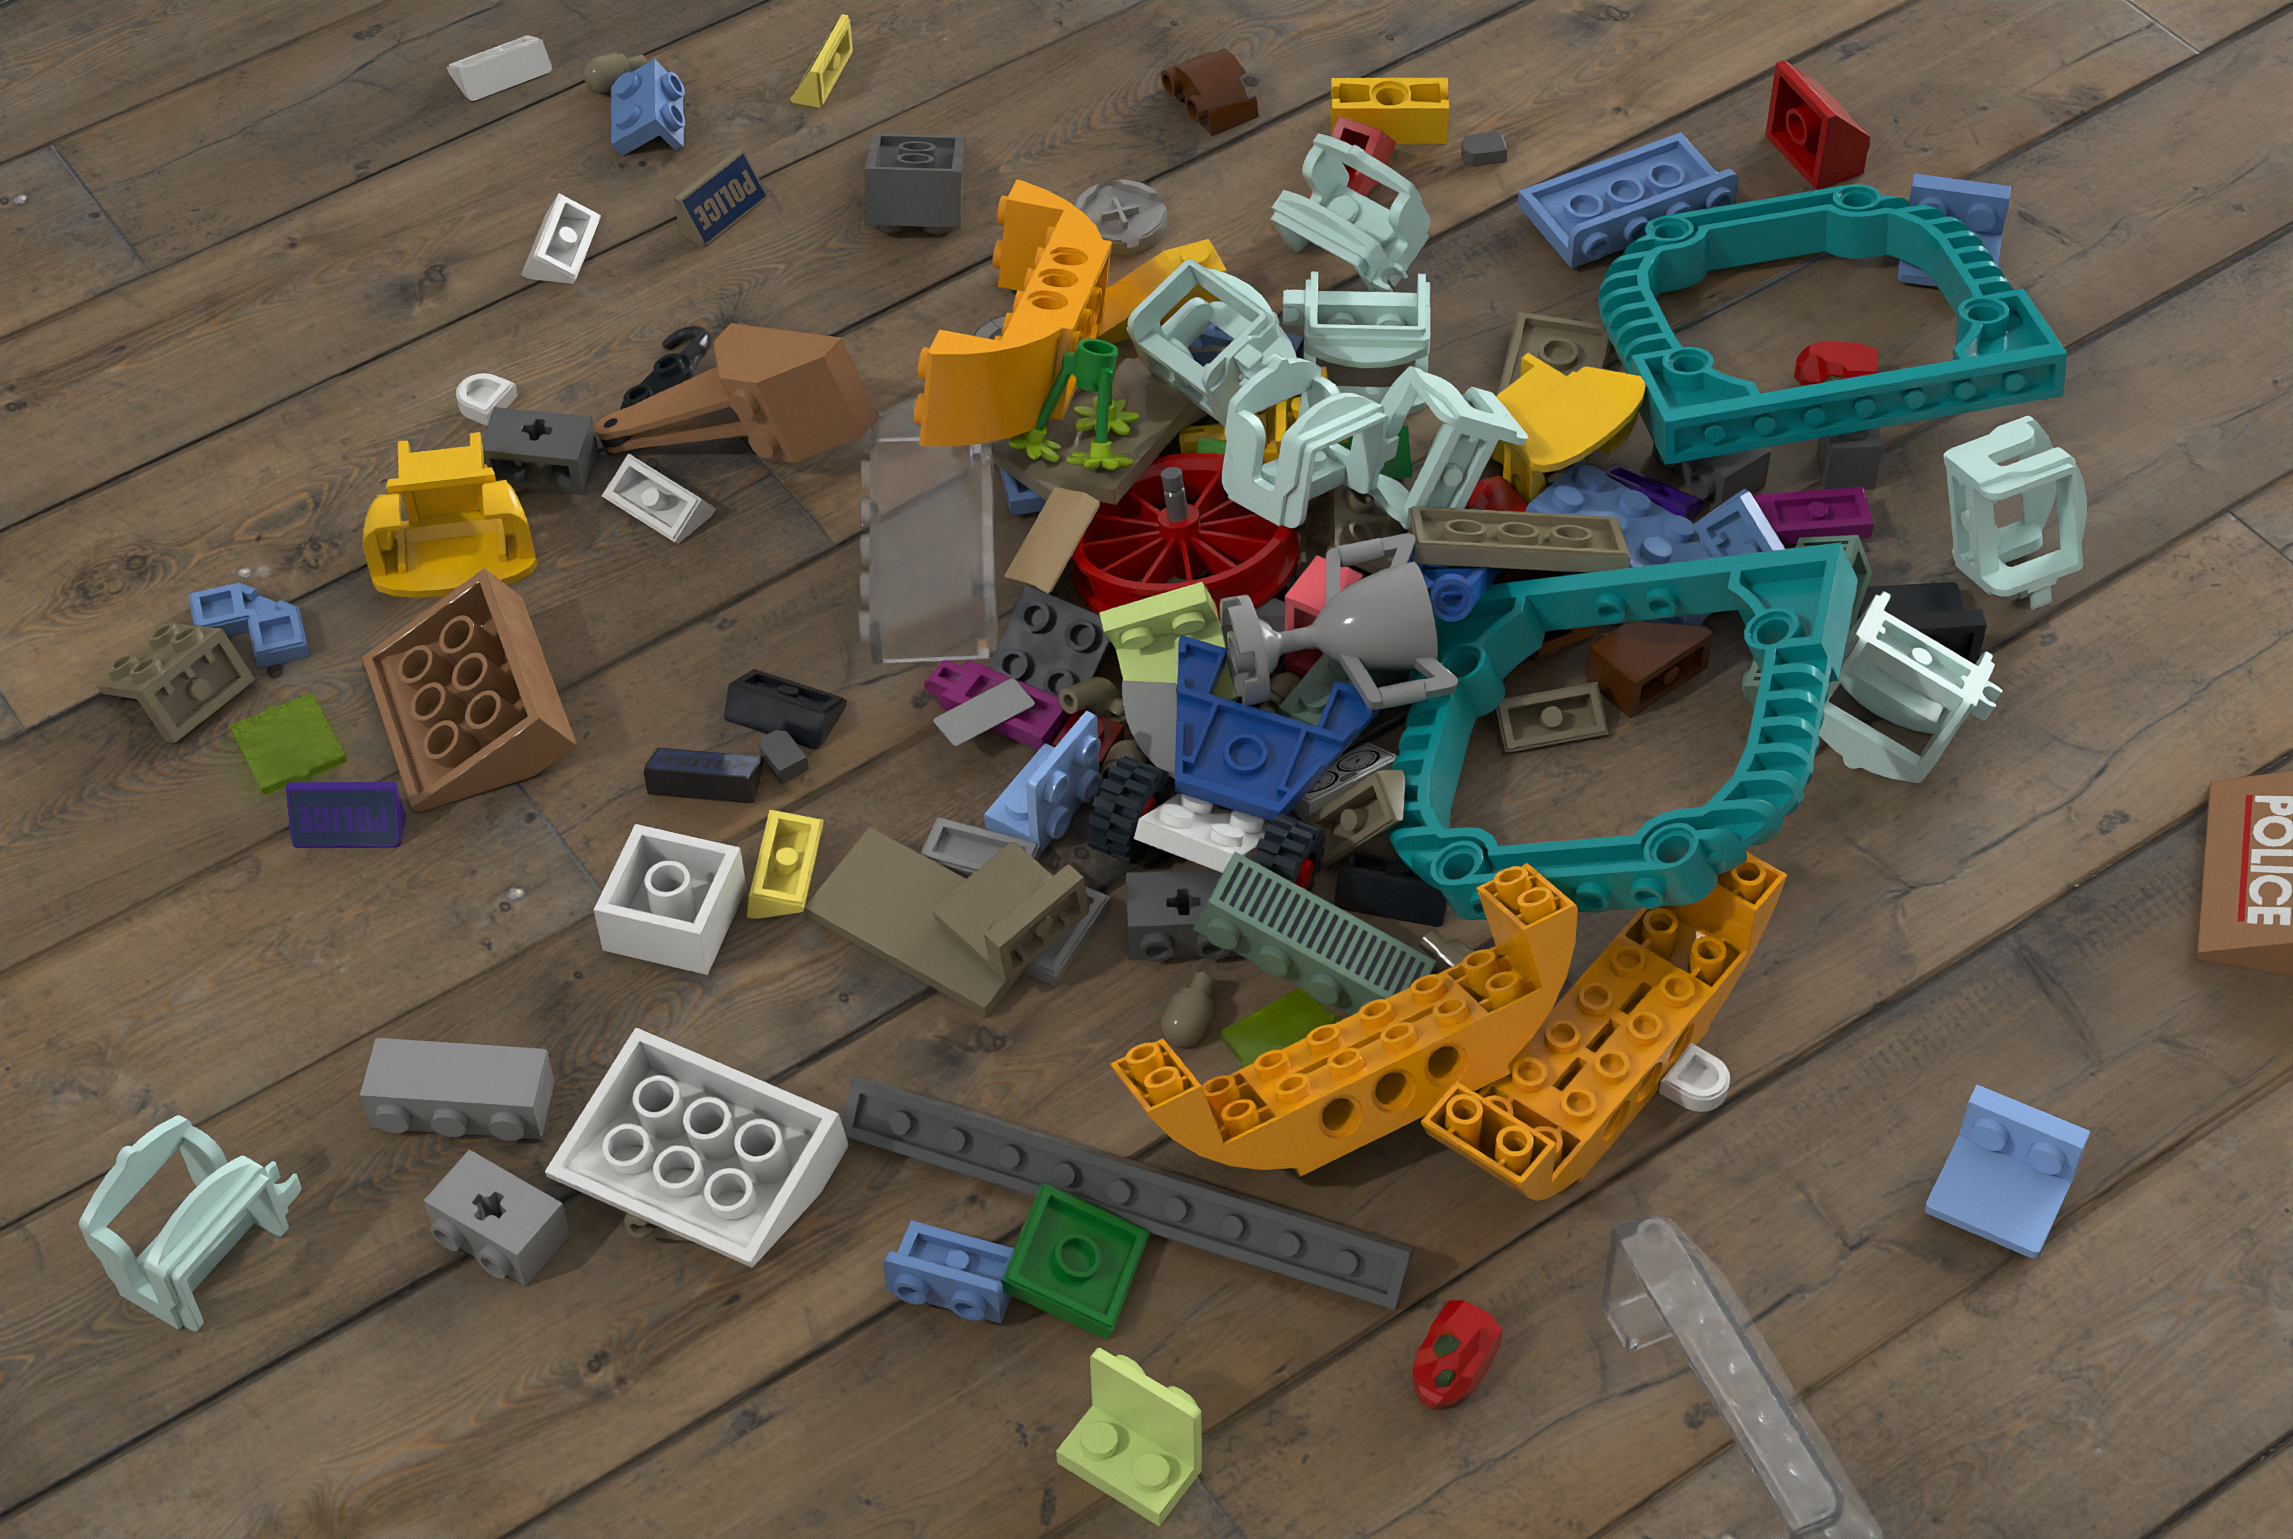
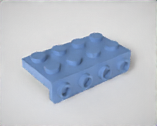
M1680 132L1522 189L1518 194V206L1569 267L1574 268L1626 249L1631 243L1645 236V226L1654 218L1735 204L1739 177L1732 169H1726L1717 173Z
M1578 461L1530 502L1525 512L1616 517L1619 520L1631 556L1630 568L1713 558L1703 549L1699 535L1690 520L1672 514L1651 502L1645 494L1630 490L1608 477L1598 467L1587 465L1582 461ZM1560 571L1564 576L1588 573ZM1711 613L1642 620V622L1701 626Z

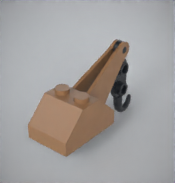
M731 323L713 341L717 367L695 377V369L698 362L710 349L711 335L705 328L700 326L685 327L669 335L662 342V346L665 349H670L682 341H692L679 354L672 353L658 359L653 366L654 370L639 385L630 388L624 394V401L620 407L621 410L601 418L595 425V432L605 451L612 454L645 447L748 435L749 444L758 457L796 463L862 437L878 419V415L841 337Z

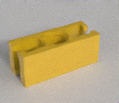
M1331 78V136L1338 117L1341 116L1382 130L1396 144H1447L1449 122L1448 78Z

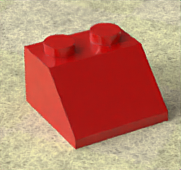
M1785 60L1777 62L1765 136L1815 190H1820L1863 174L1867 153L1870 148V136L1864 127L1858 125L1841 107L1838 100L1832 98L1817 81Z

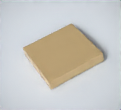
M1054 487L1004 577L1022 587L1028 585L1047 594L1051 592L1097 512L1100 501L1085 492Z

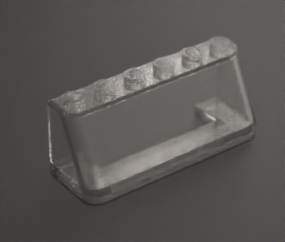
M917 394L876 411L878 419L862 436L863 454H870V460H861L862 490H870V496L861 497L862 528L870 527V534H860L862 565H869V572H860L861 604L869 603V611L859 612L861 643H871L873 664L992 659L998 647L993 442L964 446H920L921 425L914 424L913 422Z
M1644 1215L1612 1227L1600 1306L1628 1354L1669 1337L1674 1338L1788 1531L1768 1539H1883L1879 1525L1723 1272L1678 1224L1667 1217Z

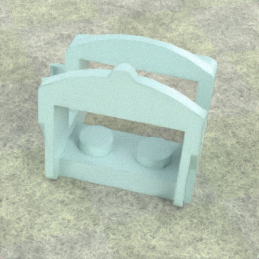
M1318 133L1313 140L1314 146L1306 156L1302 167L1303 177L1313 191L1311 198L1308 199L1299 194L1283 190L1271 207L1274 214L1270 220L1290 249L1300 252L1310 241L1353 265L1370 292H1394L1390 286L1395 288L1402 277L1404 279L1408 277L1406 270L1429 238L1427 231L1429 230L1431 219L1422 204V198L1414 184L1367 154L1360 147L1352 146L1336 138ZM1343 163L1398 192L1399 194L1393 202L1391 209L1389 210L1348 188L1349 174Z
M1191 259L1185 260L1134 309L1128 319V327L1126 328L1142 365L1191 400L1224 427L1226 426L1230 399L1250 378L1266 368L1276 355L1285 359L1297 358L1290 339L1279 326L1280 322L1277 314L1272 312L1261 294L1237 277L1218 270L1205 268ZM1197 284L1223 301H1215L1208 304L1202 298H1193L1185 303L1162 327L1160 325L1161 319ZM1213 323L1234 340L1210 364L1207 363L1203 367L1194 360L1187 348ZM1239 376H1244L1245 378L1239 383Z
M1311 271V280H1306L1305 290L1283 291L1284 308L1282 323L1285 325L1304 326V360L1316 364V358H1319L1326 362L1357 368H1384L1414 361V367L1428 373V354L1430 351V282H1426V274H1418L1417 293L1318 291V271ZM1336 386L1340 393H1355L1377 404L1382 402L1385 394L1391 388ZM1419 393L1408 415L1426 408V403Z
M1276 355L1266 368L1250 378L1229 401L1225 426L1227 442L1222 470V485L1228 493L1230 500L1278 526L1284 525L1289 528H1296L1304 523L1308 501L1342 484L1362 494L1373 491L1378 484L1380 469L1384 467V462L1396 456L1399 437L1394 436L1387 439L1386 432L1389 417L1384 414L1383 406L1355 393H1340L1335 384L1321 376L1322 368L1310 361L1301 358L1285 359ZM1302 393L1298 420L1283 435L1279 458L1262 465L1266 433L1263 424L1254 414ZM1353 436L1351 451L1338 444V442Z
M1409 366L1396 379L1385 394L1382 402L1378 403L1384 407V414L1389 417L1386 432L1387 439L1398 435L1418 393L1435 416L1443 422L1436 433L1427 459L1410 493L1396 480L1379 474L1376 488L1369 492L1371 496L1382 504L1386 512L1392 518L1399 521L1402 527L1407 530L1408 508H1411V506L1464 509L1498 440L1516 445H1524L1528 439L1526 432L1494 393L1470 387L1461 395L1448 381L1423 372L1420 368Z
M2025 416L1998 426L1989 435L1947 450L1944 453V464L1947 471L1954 547L1952 554L1955 566L1989 595L1994 594L2004 597L2018 594L2019 599L2029 596L2030 607L2034 610L2052 602L2051 585L2056 584L2060 577L2079 571L2083 567L2082 540L2087 519V495L2085 482L2075 459L2062 448H2054L2049 436L2039 423L2031 416ZM2019 455L2018 462L2007 466H1999L1997 464ZM2022 493L2024 519L1998 529L1995 525L1994 504L1997 503V500L2007 499ZM2057 493L2061 549L2014 567L2005 565L2004 563L2031 554L2042 547V529L2047 522Z
M1883 591L1880 596L1875 595L1847 635L1839 681L1828 683L1829 694L1824 704V720L1819 730V736L1833 750L1843 756L1844 764L1850 769L1862 767L1872 773L1890 779L1920 783L1939 760L1969 714L1985 721L1996 707L1994 703L2003 691L1988 681L1995 666L1991 662L1992 654L1985 651L1976 664L1971 663L1885 612L1884 608L1891 595ZM1841 683L1843 688L1852 697L1877 716L1914 731L1933 734L1921 756L1828 702L1839 684Z
M177 1115L156 1126L141 1137L133 1146H125L121 1149L117 1156L116 1164L105 1176L79 1220V1227L88 1247L102 1262L108 1277L115 1283L122 1297L178 1330L184 1326L197 1332L204 1324V1320L192 1292L254 1223L276 1236H283L289 1229L285 1217L289 1212L287 1207L298 1196L302 1188L295 1173L286 1182L275 1184L281 1176L274 1161L263 1167L242 1155L227 1163L222 1149L212 1138L192 1126L191 1122L186 1118ZM180 1148L190 1176L197 1187L172 1214L159 1235L136 1259L127 1243L116 1233L108 1229L107 1225Z

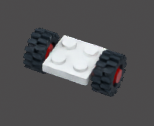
M1128 756L1120 757L1116 762V766L1112 765L1109 769L1108 780L1103 779L1100 785L1102 790L1100 796H1096L1093 802V806H1096L1095 811L1090 814L1088 823L1092 824L1087 830L1088 845L1091 849L1127 863L1135 864L1138 858L1142 859L1145 855L1146 846L1149 848L1154 846L1222 873L1234 852H1237L1307 891L1313 890L1315 885L1314 877L1321 868L1319 860L1324 856L1325 847H1322L1326 841L1323 829L1283 814L1276 815L1272 820V825L1264 824V819L1236 810L1229 811L1213 803L1180 793L1166 801L1170 796L1171 790L1168 789L1171 783V779L1168 776L1169 773L1166 770Z

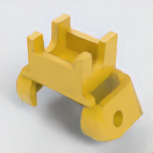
M1530 353L1521 357V377L1496 397L1526 432L1528 439L1524 445H1516L1498 440L1490 457L1504 465L1503 478L1508 480L1527 505L1548 488L1543 473L1563 469L1582 460L1595 450L1611 453L1626 441L1632 432L1638 417V410L1644 400L1646 384L1641 376L1588 366L1581 368L1578 372L1573 371L1566 376Z
M480 432L470 433V446L411 453L408 440L398 441L399 478L388 479L386 485L387 494L377 495V498L373 500L369 506L363 529L362 546L372 584L377 591L396 597H443L484 568L506 585L518 582L534 572L538 564L530 527L515 491L507 483V480L496 481L493 468H488L487 464H484L483 443ZM401 493L408 521H401Z

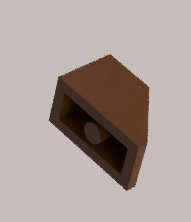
M1638 621L1627 622L1612 633L1606 632L1594 641L1589 651L1587 682H1598L1600 693L1631 719L1708 667L1713 632L1706 626Z

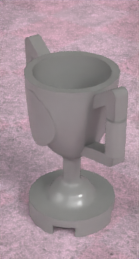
M1411 533L1337 546L1328 550L1325 567V606L1321 609L1313 624L1308 627L1276 632L1268 622L1258 619L1254 605L1248 595L1221 599V627L1232 625L1233 631H1228L1227 633L1229 650H1227V663L1237 697H1242V704L1249 706L1269 701V674L1277 667L1279 657L1285 653L1309 648H1317L1331 659L1339 662L1366 706L1372 710L1401 706L1455 693L1458 684L1457 677L1437 661L1436 626L1424 577L1415 562L1409 563L1414 550L1415 536ZM1394 556L1390 568L1361 579L1340 592V567L1382 560ZM1417 669L1427 679H1418L1377 688L1367 670L1405 671Z

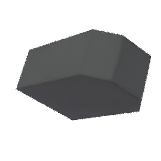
M1501 132L1470 135L1462 140L1461 156L1465 164L1474 167L1507 162L1508 150Z
M775 730L761 738L759 744L760 756H763L765 764L780 783L809 769L807 756L787 731Z

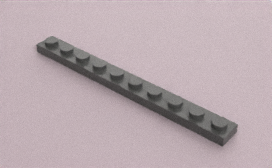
M863 1076L852 1079L842 1119L844 1132L848 1138L1035 1196L1042 1182H1045L1153 1234L1394 1310L1401 1303L1415 1250L1414 1247Z

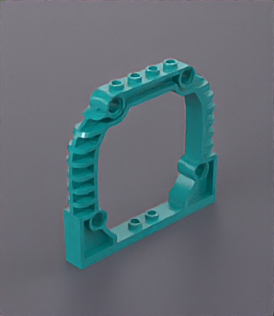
M1844 185L1654 218L1645 226V236L1631 243L1626 248L1623 256L1618 257L1612 262L1605 273L1604 280L1599 289L1598 309L1602 326L1607 332L1619 360L1623 363L1626 374L1641 376L1646 384L1643 404L1638 412L1665 465L2064 396L2066 350L2025 290H2014L2010 282L2004 278V273L1994 263L1993 257L1984 248L1980 238L1975 233L1969 231L1965 223L1954 217H1946L1943 211L1928 205L1910 206L1905 198L1881 195L1876 188L1868 185ZM1824 251L1838 257L1851 259L1890 255L1915 265L1926 273L1937 284L1957 315L1953 360L1760 393L1754 382L1738 379L1714 370L1713 356L1708 351L1691 346L1682 347L1671 330L1656 298L1662 292L1694 286L1704 279L1708 271Z
M1842 543L1492 584L1477 601L1471 612L1459 621H1444L1433 613L1437 634V661L1457 677L1458 684L1455 693L1415 702L1408 710L1405 721L1407 729L1402 733L1398 746L1400 754L1395 758L1392 770H1403L1405 775L1403 821L1387 831L1398 856L1421 880L1441 891L1454 914L1466 920H1487L1476 887L1493 880L1498 872L1506 868L1522 866L1526 863L1574 902L1578 912L1600 913L1606 910L1655 909L1662 906L1696 903L1707 897L1715 888L1718 875L1730 871L1746 861V848L1751 845L1767 843L1779 833L1784 825L1783 818L1797 810L1804 798L1803 790L1805 785L1812 778L1814 756L1819 746V730L1824 720V704L1829 694L1828 683L1839 681L1858 582ZM1730 610L1739 611L1746 625L1744 639L1761 672V678L1747 746L1734 775L1702 807L1677 809L1661 813L1645 822L1634 835L1499 846L1493 835L1481 828H1450L1451 807L1475 720L1477 717L1484 716L1495 710L1501 704L1505 696V686L1502 680L1524 659L1542 647L1546 631ZM1412 669L1408 681L1427 679L1417 669Z

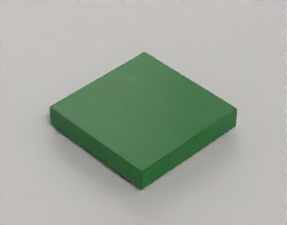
M1042 1182L1035 1194L1000 1280L1003 1292L1107 1340L1114 1330L1151 1232Z

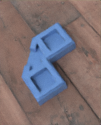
M240 582L188 594L194 625L222 628L227 637L250 632L258 669L310 657L299 607L283 600H279L277 603L258 595L257 589Z

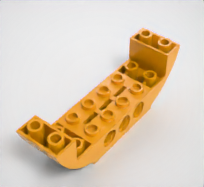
M1016 180L1008 196H1001L997 210V224L1004 225L1003 239H997L992 266L993 268L1000 269L998 287L1017 290L1013 312H1007L1003 323L1002 336L996 335L994 340L939 330L931 347L922 348L918 362L917 377L925 379L924 394H918L913 416L914 424L921 425L920 446L984 444L1012 438L1031 431L1032 428L1036 427L1042 406L1061 370L1064 352L1076 353L1077 343L1080 340L1098 339L1102 330L1112 241L1103 240L1096 225L1084 212L1067 200L1046 189L1022 180ZM1071 374L1049 420L1053 418L1063 420L1077 388L1076 377Z
M1746 851V861L1736 868L1718 875L1715 888L1707 897L1700 901L1687 905L1662 906L1655 909L1641 908L1554 1006L1534 1037L1508 1064L1511 1074L1484 1086L1478 1094L1456 1081L1421 1120V1125L1426 1133L1525 1197L1535 1201L1549 1199L1565 1190L1576 1180L1581 1182L1659 1090L1660 1082L1689 1044L1697 1045L1709 1031L1711 1022L1730 995L1766 929L1785 884L1787 874Z
M1528 863L1522 866L1506 868L1498 872L1493 880L1476 887L1496 945L1490 949L1474 951L1468 954L1461 963L1438 974L1420 977L1409 988L1387 999L1371 1001L1362 1006L1358 1013L1335 1024L1319 1026L1313 1029L1306 1038L1281 1050L1265 1052L1254 1063L1230 1075L1214 1077L1204 1083L1203 1086L1163 1038L1154 1043L1149 1042L1135 1046L1127 1052L1125 1057L1110 1063V1065L1149 1118L1171 1139L1197 1155L1233 1167L1257 1170L1294 1168L1301 1177L1427 1115L1456 1081L1472 1091H1476L1511 1074L1508 1064L1534 1037L1551 1012L1567 978L1576 943L1577 906Z

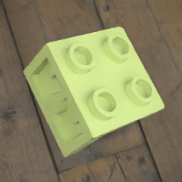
M1203 582L1099 612L1104 633L1116 649L1123 681L1177 684L1178 642L1181 635L1226 648L1216 604ZM1226 662L1213 695L1236 702L1239 697L1236 695L1228 663Z
M1097 1348L1090 1357L1092 1406L1056 1450L1057 1463L1152 1523L1160 1526L1202 1471L1201 1410L1194 1399L1185 1391L1174 1386L1164 1387L1146 1376L1143 1369L1132 1359L1124 1355H1117L1115 1357L1102 1348Z

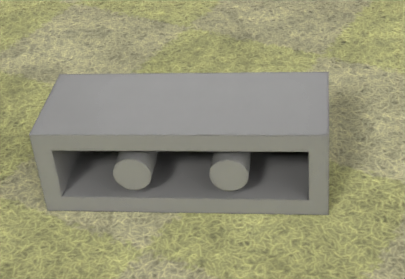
M375 1038L360 1098L370 1128L381 1129L389 1133H402L407 1130L436 1132L447 1137H459L465 1134L494 1136L505 1141H516L521 1138L542 1140L555 1081L547 1049Z

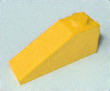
M1206 239L1162 251L1106 289L1102 330L1098 339L1111 344L1130 339L1126 328L1128 327L1127 323L1131 313L1185 260L1191 259L1205 268L1226 273V268L1210 240ZM1197 284L1161 319L1160 324H1165L1185 303L1193 298H1202L1208 304L1215 301H1223Z

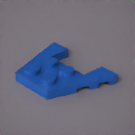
M1181 635L1178 642L1175 792L1269 821H1272L1279 814L1287 816L1380 711V709L1372 710L1368 708L1355 686L1338 681L1334 683L1317 726L1214 696V690L1227 662V648Z

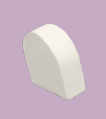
M487 373L467 377L458 385L456 390L460 412L465 417L488 426L494 407L507 408L518 396L515 383Z
M1690 1043L1660 1082L1659 1094L1686 1109L1697 1112L1710 1111L1719 1107L1726 1099L1730 1074L1726 1065L1719 1058Z

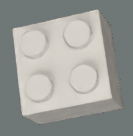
M635 824L594 908L602 950L708 975L747 889L740 848Z

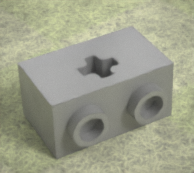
M470 1149L423 1200L431 1224L430 1232L442 1246L451 1251H457L460 1248L476 1257L479 1264L494 1277L503 1279L505 1276H508L525 1287L571 1235L562 1202Z

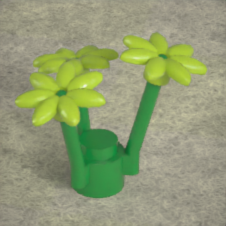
M1083 339L1077 343L1076 353L1064 352L1061 370L1042 406L1036 427L1032 428L1031 431L1009 438V447L1017 450L1027 448V455L1032 460H1038L1040 456L1051 462L1059 460V456L1055 452L1059 451L1061 446L1044 439L1048 432L1045 426L1071 374L1076 377V385L1079 388L1098 392V396L1093 398V408L1086 406L1074 407L1075 414L1082 418L1076 422V429L1081 431L1095 429L1096 440L1091 441L1090 453L1072 452V456H1068L1067 461L1069 464L1084 466L1089 470L1100 465L1111 471L1118 468L1131 467L1135 460L1127 458V454H1111L1112 442L1107 440L1110 429L1119 435L1126 436L1130 433V428L1127 424L1137 422L1140 419L1138 413L1124 411L1127 406L1126 400L1122 399L1115 402L1112 399V381L1118 348L1107 341Z

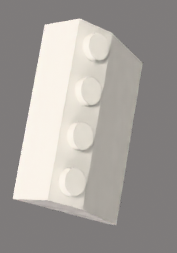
M635 1028L545 1170V1174L550 1179L753 1268L821 1194L849 1144L839 1113L639 1028Z

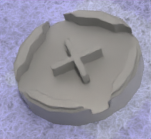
M1125 179L1112 180V186L1101 188V183L1089 187L1078 196L1074 204L1096 225L1103 240L1112 241L1110 255L1113 256L1134 255L1150 249L1162 239L1167 228L1166 206L1162 204V197L1156 190L1141 182Z

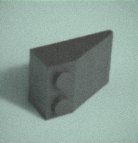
M872 133L865 165V225H875V229L881 232H899L904 229V226L923 227L924 232L933 234L948 233L951 231V228H960L965 136Z

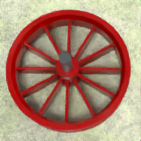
M1183 453L1158 457L1116 505L1100 501L1097 512L1071 556L1075 588L1085 605L1094 613L1100 615L1099 612L1203 582L1216 604L1220 620L1221 599L1248 595L1254 608L1257 609L1273 598L1287 584L1299 560L1300 550L1296 529L1284 525L1278 526L1228 498V493L1222 485L1225 454ZM1197 500L1194 505L1187 504V501ZM1162 505H1166V508H1164L1162 511H1159L1157 508H1155ZM1204 570L1212 575L1206 578L1192 580V578L1198 576ZM1171 576L1187 579V582L1167 583Z

